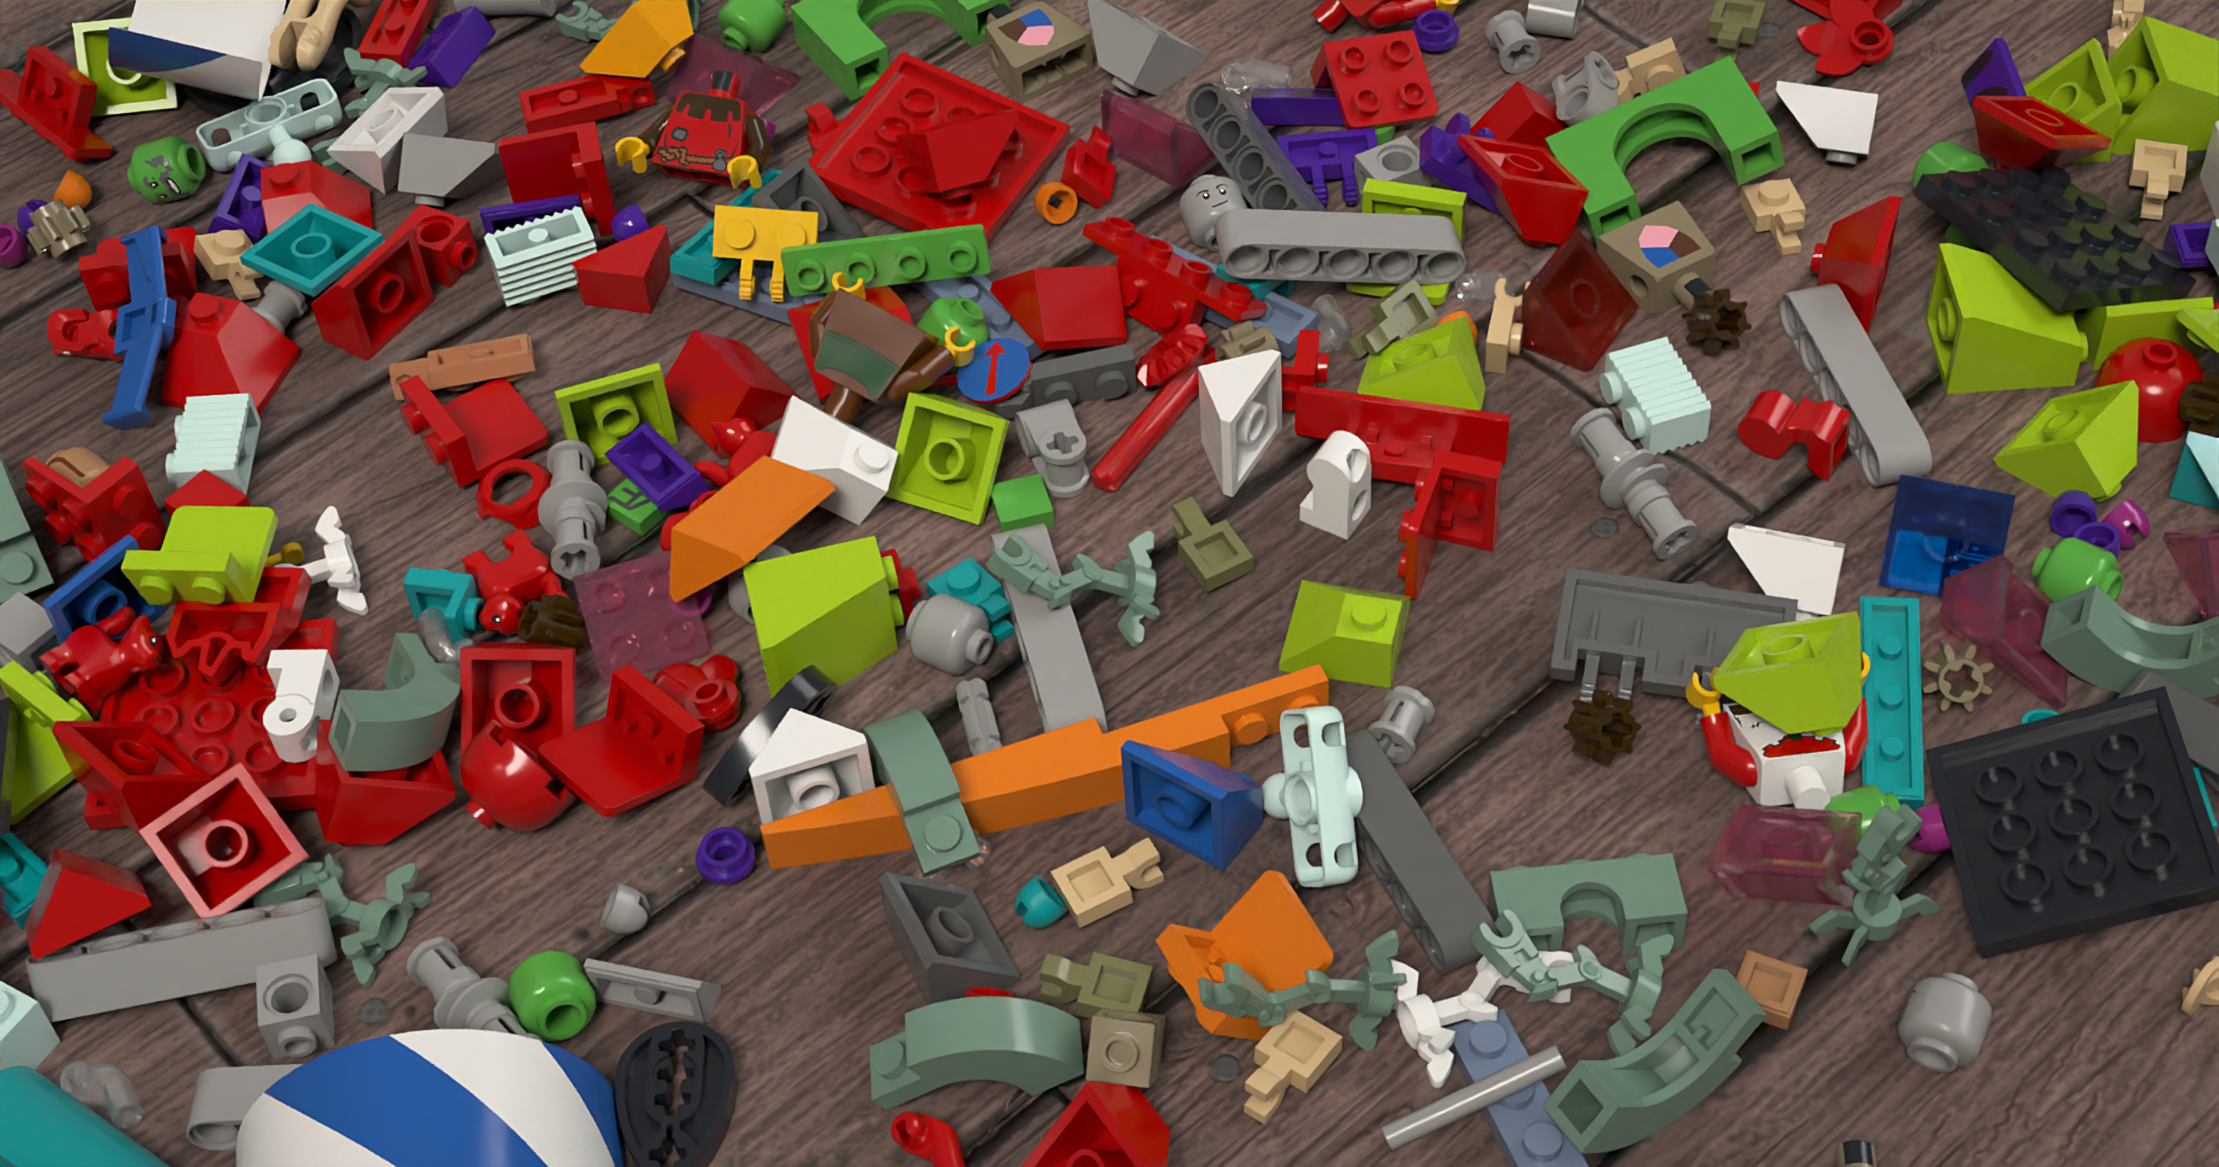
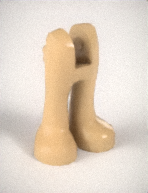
M290 0L280 24L270 35L271 44L268 48L269 62L272 65L289 69L295 59H297L298 66L302 71L315 70L330 47L338 20L345 5L365 8L373 0ZM318 3L316 11L310 16L313 7Z

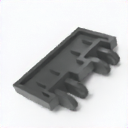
M1567 568L1550 665V678L1574 681L1578 659L1586 660L1580 701L1592 702L1593 691L1597 689L1598 673L1619 675V689L1615 692L1614 699L1619 697L1631 700L1636 667L1644 668L1641 691L1686 698L1685 690L1694 672L1702 677L1701 687L1707 691H1713L1709 681L1710 673L1714 667H1720L1745 629L1795 621L1798 599ZM1699 708L1697 710L1695 730L1702 731L1699 719L1703 718L1704 714L1703 710Z

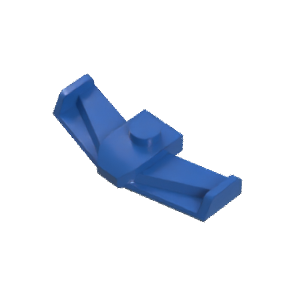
M153 225L120 238V243L126 246L131 303L118 307L114 354L124 358V363L111 411L104 413L102 416L104 424L119 430H129L150 422L151 412L145 407V401L159 351L170 346L174 336L177 301L167 297L162 245L167 243V234L159 225Z

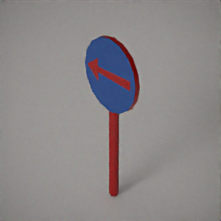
M996 338L984 342L975 348L971 362L965 366H960L957 374L944 375L925 389L958 384V388L966 399L977 404H993L1007 399L1023 386L1032 368L1031 356L1021 342L1011 338Z

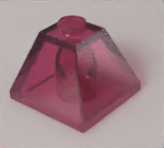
M2003 554L1945 578L1940 616L1941 622L1947 631L1960 638L1963 642L1967 639L1972 641L1976 645V654L1982 658H1988L1996 668L2056 710L2066 706L2068 670L2040 646L2049 605L2053 601Z

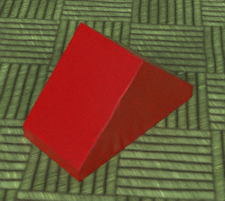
M1517 81L1470 129L1469 135L1474 136L1477 130L1479 131L1480 128L1485 127L1494 132V139L1542 146L1548 150L1545 138L1569 127L1558 119L1556 104Z
M663 224L657 225L572 262L582 302L589 306L652 314L671 274L670 257L672 252L665 226Z

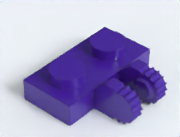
M1458 112L1449 120L1444 131L1432 124L1420 136L1419 169L1458 192L1467 193V197L1500 215L1499 209L1456 143L1459 134H1469L1470 118ZM1485 127L1480 128L1479 131L1477 130L1474 135L1491 139L1495 137L1494 132Z
M1375 128L1277 136L1278 146L1304 181H1311V190L1324 208H1326V201L1328 200V190L1324 180L1341 178V195L1345 206L1357 205L1354 156L1378 146Z

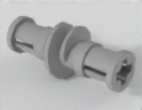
M1598 408L1585 414L1572 427L1570 438L1577 447H1584L1595 462V468L1603 478L1600 487V498L1606 506L1613 509L1628 507L1629 515L1636 524L1642 526L1653 541L1652 550L1659 559H1670L1686 551L1698 536L1699 528L1692 520H1685L1673 504L1672 496L1663 487L1670 474L1668 468L1664 464H1653L1654 454L1645 448L1637 450L1630 441L1626 440L1614 425L1616 422L1615 415L1608 408Z
M564 440L553 445L547 453L546 465L550 474H552L550 487L546 489L539 500L538 516L539 522L552 535L556 543L551 552V566L554 572L569 580H582L596 573L600 566V551L594 544V539L605 530V512L608 508V500L605 491L597 483L593 482L590 477V473L594 468V454L591 448L577 440Z
M439 936L422 942L413 950L407 961V974L415 984L427 987L433 994L434 1001L437 1003L433 1009L434 1022L439 1029L497 1031L543 1041L538 1035L527 1033L520 1026L519 1019L510 1010L511 1004L508 991L510 985L505 980L497 977L482 979L471 967L465 966L459 959L458 948L449 938ZM435 950H437V951L444 957V959H442V958L435 952Z

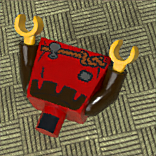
M715 70L712 74L708 94L683 91L679 94L676 103L672 104L646 131L637 138L626 137L619 140L615 149L618 166L621 167L625 162L632 160L633 171L636 173L645 172L647 160L652 158L651 162L669 178L747 190L750 186L753 189H758L762 186L760 174L773 154V147L763 120L758 117V114L747 102L737 99L741 78L727 71Z

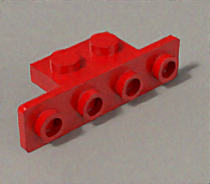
M29 46L22 78L11 70L0 69V103L10 110V114L13 117L25 121L36 130V134L39 137L52 142L62 150V154L71 160L89 162L92 158L111 157L113 147L88 129L92 109L96 104V91L98 87L96 83L46 46Z
M1107 217L1105 221L1085 224L1083 236L1118 255L1116 265L1118 266L1124 313L1160 334L1168 336L1178 327H1185L1187 324H1197L1200 326L1206 305L1237 322L1264 316L1267 304L1253 297L1251 289L1236 282H1226L1212 274L1213 270L1207 264L1196 260H1187L1174 253L1173 246L1156 238H1147L1134 230L1135 226L1130 221L1119 217Z
M1300 386L1296 393L1295 433L1300 436L1327 439L1334 431H1346L1357 436L1365 443L1370 453L1371 479L1377 478L1404 482L1415 486L1419 471L1421 469H1430L1437 449L1479 456L1484 459L1502 462V465L1505 464L1507 459L1511 418L1506 414L1310 386Z

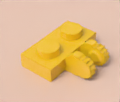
M715 205L712 257L742 259L739 284L740 300L752 299L756 284V278L754 277L755 260L774 261L769 289L771 301L783 303L786 278L780 257L781 251L784 247L817 243L819 212Z

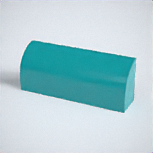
M14 1066L0 1071V1167H171L35 1069L27 1066Z

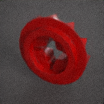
M1187 324L1185 327H1178L1168 336H1163L1157 344L1150 346V350L1140 357L1135 367L1136 379L1142 387L1153 385L1158 387L1182 375L1203 354L1208 335L1197 324Z

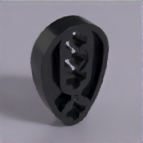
M810 665L797 673L743 730L708 775L702 788L725 808L753 788L749 773L750 766L789 709L792 708L820 718L832 701L837 690V684L815 665Z
M687 1021L661 1024L639 1035L621 1055L615 1074V1101L619 1124L635 1167H661L660 1165L666 1164L668 1155H671L672 1142H674L676 1152L680 1158L674 1162L673 1167H708L715 1158L726 1137L734 1114L738 1091V1074L731 1049L724 1038L713 1029L702 1024ZM686 1046L688 1050L683 1053L682 1063L687 1079L682 1080L680 1084L684 1104L679 1106L677 1114L666 1115V1110H669L672 1106V1096L668 1083L673 1082L675 1075L670 1057L675 1056L677 1047Z

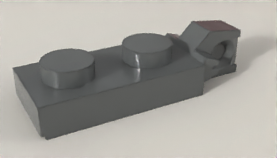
M1123 344L1033 363L1029 377L1019 391L1005 400L993 403L996 415L1008 419L1014 418L1016 412L1065 398L1073 405L1102 398L1113 399L1123 394L1137 392L1135 358L1131 345Z

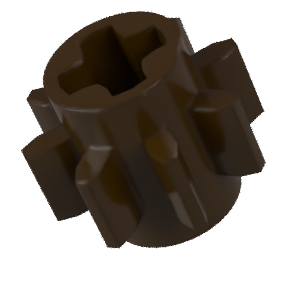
M1717 289L1712 296L1708 293L1695 294L1693 298L1696 306L1692 308L1690 313L1682 314V318L1687 321V327L1690 332L1685 339L1687 342H1704V354H1718L1721 346L1725 350L1739 349L1740 343L1737 338L1744 330H1750L1752 325L1747 323L1744 311L1748 305L1747 302L1729 301L1731 296L1730 289Z
M2206 371L2203 382L2191 381L2183 390L2179 402V416L2182 420L2191 422L2188 432L2192 431L2219 438V374Z
M544 593L541 602L535 600L529 602L524 608L518 623V636L520 640L528 643L576 648L577 654L582 649L588 634V621L586 617L575 614L579 601L557 593L553 596Z
M1594 689L1592 702L1573 700L1572 704L1575 709L1570 715L1569 722L1563 725V729L1570 731L1571 736L1576 741L1571 750L1573 753L1586 757L1591 755L1594 762L1611 765L1613 752L1627 754L1633 752L1631 744L1636 737V732L1641 729V724L1636 723L1634 717L1629 713L1634 704L1631 700L1619 697L1614 699L1612 692Z

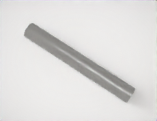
M1554 1045L1382 1126V1131L1391 1149L1395 1150L1567 1069L1566 1063L1558 1047Z

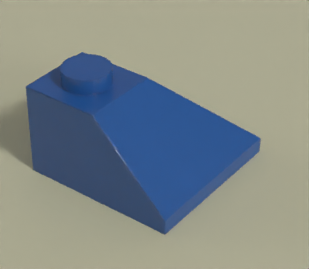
M127 535L108 547L42 603L61 645L78 628L86 625H96L100 621L114 615L124 606L131 607L136 614V618L141 615H147L150 624L167 612L164 605H149L121 571L126 551L140 550L135 538ZM127 629L124 633L112 638L111 640L113 641V639L123 638V636L127 633L129 629Z
M1127 740L1121 747L1126 820L1224 872L1263 824L1262 787L1256 785L1245 774L1231 772L1210 761Z

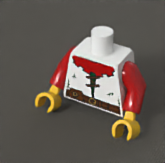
M1861 652L1862 687L1866 683L1871 664L1869 657L1864 652ZM1714 667L1709 675L1710 686L1713 691L1703 689L1699 684L1697 673L1694 672L1685 690L1686 698L1695 708L1703 710L1704 717L1700 718L1699 722L1710 762L1717 772L1738 785L1746 787L1757 804L1765 807L1794 804L1798 813L1804 816H1813L1823 812L1825 806L1830 803V797L1843 793L1844 776L1856 771L1869 742L1867 698H1862L1847 726L1836 733L1826 736H1814L1811 734V731L1788 734L1739 703L1723 704V712H1721L1719 700L1723 693L1715 689L1712 677L1718 670V667Z

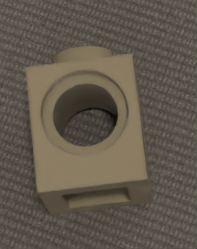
M1103 1008L1093 1015L1086 1080L1149 1088L1159 1079L1166 1016Z

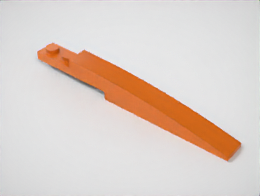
M1316 664L1108 733H1102L1096 718L1093 717L952 763L950 766L961 790L959 797L974 836L1021 827L1124 801L1121 747L1127 740L1210 761L1225 769H1230V748L1254 744L1264 737L1279 733L1280 717L1283 711L1315 706H1329V680L1321 665ZM1301 724V725H1299L1298 727H1305V726H1308V725H1307V724ZM885 785L760 825L767 861L771 870L912 849L898 811Z

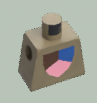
M1035 1L1016 11H1013L1006 4H1000L989 13L985 28L988 60L1015 102L1020 104L1028 102L1094 70L1091 33L1045 2Z
M1677 200L1598 236L1595 275L1649 314L1659 315L1681 304L1691 311L1696 306L1693 298L1695 294L1708 293L1712 296L1714 293L1711 287L1713 286L1716 252L1692 217Z

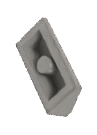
M588 958L584 964L587 978L595 991L597 1002L709 1023L721 993V985Z

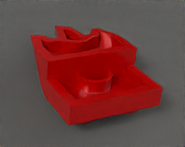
M264 567L253 603L222 602L220 604H207L201 601H177L166 634L173 659L200 656L198 671L210 683L220 686L242 661L248 666H259L270 656L271 650H276L298 627L312 582L311 577L304 568Z

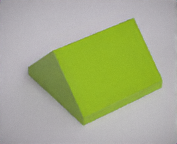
M2093 38L2024 86L2027 96H2033L2112 139L2108 149L2072 163L2109 162L2123 108L2101 44Z
M2213 297L2171 299L2076 309L2074 321L2078 332L2083 331L2087 337V358L2092 371H2098L2109 353L2118 346L2131 339L2144 337L2167 339L2182 345L2195 355L2198 360L2202 347L2187 336L2186 333L2189 329L2178 321L2176 316L2182 307L2213 310Z

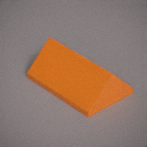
M762 456L672 527L669 594L674 602H679L749 563L832 494L836 489L831 481L768 456Z

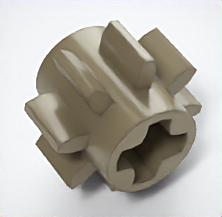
M59 199L40 207L29 216L34 226L27 230L29 234L26 236L39 256L50 250L55 260H62L82 250L89 243L84 233L91 230L89 226L92 224L80 204L68 209L64 201Z
M1248 320L1220 332L1225 343L1215 348V358L1217 362L1270 349L1280 351L1275 337L1267 327L1260 326L1254 329L1252 321Z
M1944 639L1939 640L1941 651L1933 658L1921 656V662L1929 670L1930 677L1921 681V689L1924 693L1940 690L1936 697V705L1943 711L1949 708L1952 701L1961 703L1969 712L1973 711L1972 699L1977 697L1980 692L1992 694L1993 690L1984 682L1983 673L1989 672L1994 668V665L1988 658H1979L1973 661L1976 645L1968 639L1962 644L1960 650L1951 648ZM1962 667L1968 673L1964 681L1954 679L1949 683L1944 677L1948 669L1959 671Z

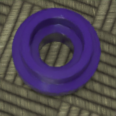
M1433 9L1419 15L1411 29L1415 32L1419 48L1430 53H1439L1453 47L1459 37V29L1454 22L1453 16L1443 10Z
M730 827L717 828L707 833L701 840L696 852V864L699 873L703 878L715 884H731L743 879L751 872L756 861L754 846L750 839L739 830Z

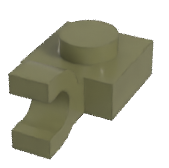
M1754 0L1716 1L1709 20L1707 37L1717 38L1716 46H1718V51L1714 62L1731 56L1734 63H1736L1740 43L1755 45L1764 19L1765 2Z
M1413 278L1402 282L1369 307L1376 322L1350 337L1344 344L1353 359L1356 360L1368 352L1370 355L1378 353L1388 343L1391 344L1433 328L1441 320L1418 282Z
M1192 497L1173 505V513L1180 521L1173 525V533L1179 540L1178 556L1205 592H1209L1254 570V556L1226 519L1211 526Z
M1093 952L1088 967L1073 963L1061 956L1047 953L1040 972V980L1044 982L1039 1000L1053 1004H1067L1077 999L1076 1015L1092 1019V1016L1103 1008L1142 1013L1152 982L1153 966Z

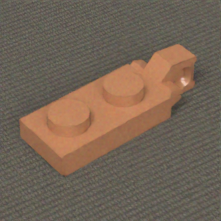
M527 333L428 351L427 358L389 364L390 381L396 400H404L399 384L416 375H419L430 391L445 388L448 391H461L472 387L475 382L495 378H504L509 382L524 377L528 372L536 371L531 336L527 335Z

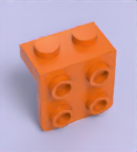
M1273 870L1264 872L1211 932L1169 924L1155 940L1168 961L1167 968L1169 973L1183 986L1196 1008L1195 1016L1199 1023L1211 1034L1217 1036L1223 1035L1260 1041L1273 1026L1261 1028L1259 1027L1257 1017L1244 1015L1237 1019L1220 1011L1204 1007L1200 999L1198 980L1204 977L1214 983H1223L1225 981L1222 965L1227 962L1235 963L1263 984V988L1271 993L1275 990L1283 991L1305 983L1306 970H1318L1324 973L1333 961L1331 947L1283 873Z

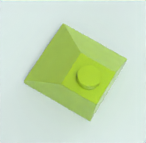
M132 17L72 23L78 71L98 85L96 104L92 109L90 118L179 109L181 107L183 94L181 83L110 67L108 60L109 27L113 26L128 30Z
M1466 315L1388 344L1376 354L1370 355L1369 353L1357 392L1359 394L1481 410L1486 388L1471 327Z
M659 363L564 388L553 393L566 440H577L588 445L594 454V467L610 463L604 453L645 422L670 445L678 444Z
M2134 380L2051 398L1994 456L1993 460L2000 469L2054 498L2067 490L2077 489L2090 495L2095 503L2104 501L2121 489L2122 484L2120 482L2137 465L2139 388Z
M909 392L895 446L898 455L888 490L884 496L974 524L983 525L1010 420L981 407L936 394Z
M1302 580L1281 654L1279 671L1292 673L1320 664L1328 679L1391 688L1410 611L1411 596Z
M1857 611L1745 629L1712 677L1715 689L1788 734L1811 731V734L1814 736H1826L1842 730L1847 726L1862 701L1860 619Z

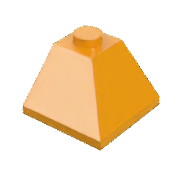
M639 0L632 4L579 66L585 73L646 78L660 68L666 73L669 72L687 54L682 47L694 34L686 0Z

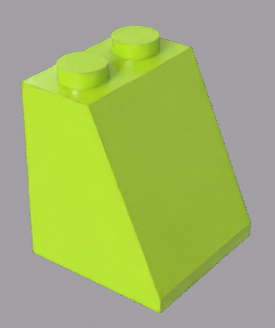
M2144 15L2107 61L2123 107L2111 153L2115 155L2132 154L2135 139L2188 146L2187 151L2207 150L2214 124L2219 120V40Z
M1952 243L1939 244L1924 323L1946 394L2074 386L2079 365L2085 363L2088 357L2087 337L2083 331L2078 332L2074 321L2075 310L2058 311L1987 253Z
M875 536L754 562L742 567L771 698L797 673L810 665H815L834 681L838 688L898 650L895 627L904 625V618L898 593L889 594L890 590L899 588L892 556L881 558Z

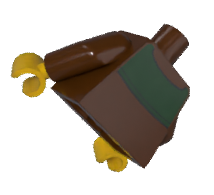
M836 272L833 275V291L824 297L808 321L810 353L814 358L813 370L837 382L823 411L850 425L864 398L889 408L895 402L906 401L909 392L919 393L932 385L953 366L967 365L974 356L975 340H972L965 347L954 345L960 336L961 329L958 327L949 328L945 333L944 346H937L939 338L865 300L866 295L862 278H859L853 287L846 288V277L843 272Z

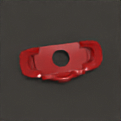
M184 295L169 297L177 301L175 321L189 303L188 298ZM84 308L59 309L51 313L48 318L47 334L48 339L52 343L53 353L123 361L124 358L114 354L115 339L111 337V331L117 324L118 309L90 313Z

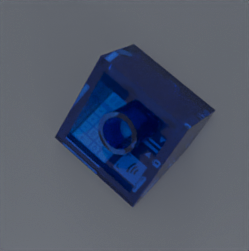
M1901 473L1878 585L1993 607L2016 495Z

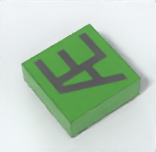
M626 478L607 495L608 508L605 513L639 535L644 536L673 509L660 512Z

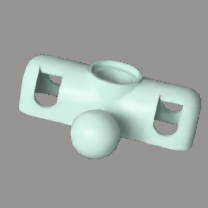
M314 79L276 95L261 97L260 102L252 101L246 107L206 122L197 128L196 134L206 160L212 169L225 172L235 168L242 153L256 159L273 160L274 166L281 163L311 161V152L302 140L338 126L342 121L343 114L337 94L326 79ZM308 92L315 93L320 105L303 112L300 105L301 97ZM218 128L227 129L232 141L214 147L211 140L212 133Z
M1333 706L1285 710L1280 717L1285 773H1277L1270 776L1261 786L1263 809L1276 819H1290L1295 873L1300 885L1304 887H1324L1350 882L1356 877L1358 872L1354 817L1361 810L1363 791L1357 773L1348 766L1342 714ZM1301 724L1308 725L1310 747L1307 748L1299 747L1294 740V731ZM1322 730H1324L1325 743L1322 740ZM1320 843L1322 866L1313 867L1308 863L1306 852L1311 844ZM1335 850L1337 854V863L1335 862L1334 858Z

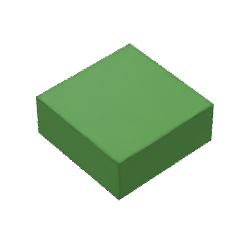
M1040 473L993 484L990 501L1001 532L1044 523L1046 528L1055 526L1054 511Z

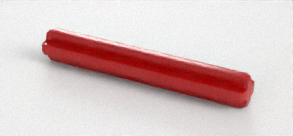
M1206 343L1204 352L1197 362L1182 375L1161 388L1091 470L1093 476L1092 483L1096 488H1102L1107 493L1117 490L1199 393L1198 367L1217 362L1215 348Z

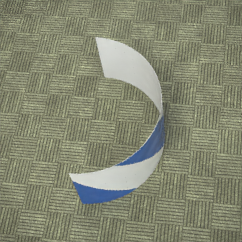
M136 0L128 30L113 26L109 27V65L116 69L260 102L272 65L268 60V48L271 44L270 35L280 24L286 0Z
M436 1029L387 1035L345 1046L319 1056L279 1079L255 1101L242 1121L236 1143V1167H626L623 1133L619 1124L615 1091L598 1070L577 1055L541 1040L517 1034L475 1029Z

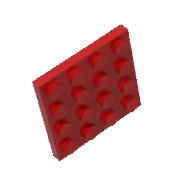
M901 52L808 163L835 197L902 228L915 232L925 229L932 230L981 224L984 227L988 244L1067 143L1070 125L905 52ZM1018 109L1020 120L987 179L970 184L971 194L943 200L941 192L924 193L898 147L896 135L985 112Z
M335 618L299 621L298 627L276 650L327 649L336 670L340 631ZM162 634L159 637L166 644V648L160 665L152 672H136L131 674L129 680L122 687L111 692L103 699L99 721L148 722L214 779L241 761L277 812L315 808L316 755L303 762L293 763L284 761L277 755L263 724V715L266 708L276 699V688L267 670L269 657L257 667L248 666L242 661L224 682L217 686L210 683L198 671L200 656L173 659L166 634ZM122 638L113 639V642L119 643L122 640ZM87 791L83 817L90 830L128 827Z

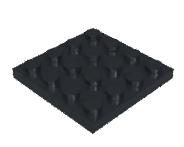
M2044 165L2042 169L2035 170L2014 166L2012 169L1991 170L1982 168L1980 171L1958 172L1949 170L1947 173L1922 174L1913 191L2058 311L2186 298L2197 281L2181 268L2182 262L2176 256L2163 250H2157L2143 239L2145 234L2140 228L2129 222L2120 221L2107 210L2108 205L2103 199L2094 194L2083 192L2071 182L2072 177L2067 171L2055 165Z
M2165 686L1925 750L1973 932L1982 959L2219 900V844Z

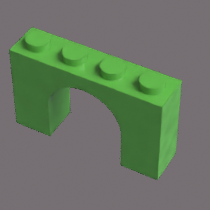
M803 0L790 6L796 43L850 101H854L864 96L889 67L887 46L869 29L879 20L902 12L933 14L945 20L971 47H974L986 41L985 28L991 10L1000 4L1009 6V0Z
M1731 56L1725 57L1545 138L1549 152L1589 190L1580 217L1596 246L1598 236L1642 217L1636 195L1624 176V172L1629 162L1637 153L1655 142L1675 137H1689L1708 143L1719 153L1738 186L1785 166L1778 130Z

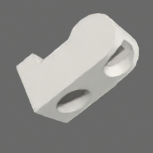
M1334 431L1329 435L1307 465V475L1313 484V488L1300 504V521L1348 540L1371 508V457L1367 446L1357 436L1346 431Z
M327 649L271 650L267 670L276 688V699L266 708L263 715V724L277 755L281 759L293 763L303 762L316 755L319 720L331 719L340 679Z

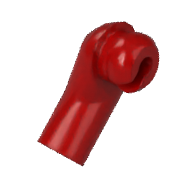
M904 1111L895 1117L890 1128L891 1136L904 1151L932 1163V1167H965L958 1134L951 1125L929 1115L913 1111Z

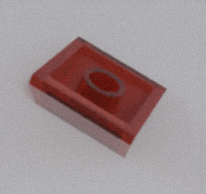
M1579 228L1570 231L1522 293L1520 323L1524 324L1521 348L1582 372H1588L1595 367L1639 305Z

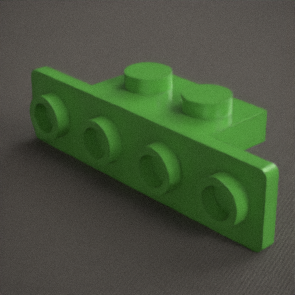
M981 224L784 247L780 255L791 296L829 293L833 291L832 277L836 272L845 273L846 288L853 287L859 278L863 279L864 288L983 275L991 271V260L985 230Z

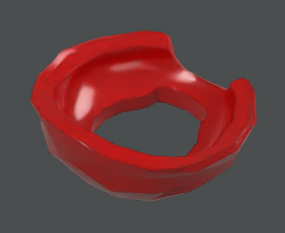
M516 458L500 462L491 468L479 482L475 498L479 517L481 520H485L488 516L512 523L517 530H528L541 524L538 516V505L541 496L550 487L551 474L545 466L525 459ZM527 474L533 478L531 490L525 496L514 501L512 505H502L492 501L493 487L501 476Z

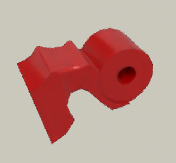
M1767 390L1762 391L1755 397L1748 412L1740 421L1737 430L1740 439L1749 449L1770 459L1777 460L1796 442L1805 444L1809 453L1807 466L1815 475L1829 482L1847 452L1851 412L1838 407L1832 400L1816 403L1810 401L1807 397H1803L1800 403L1795 404L1785 394Z

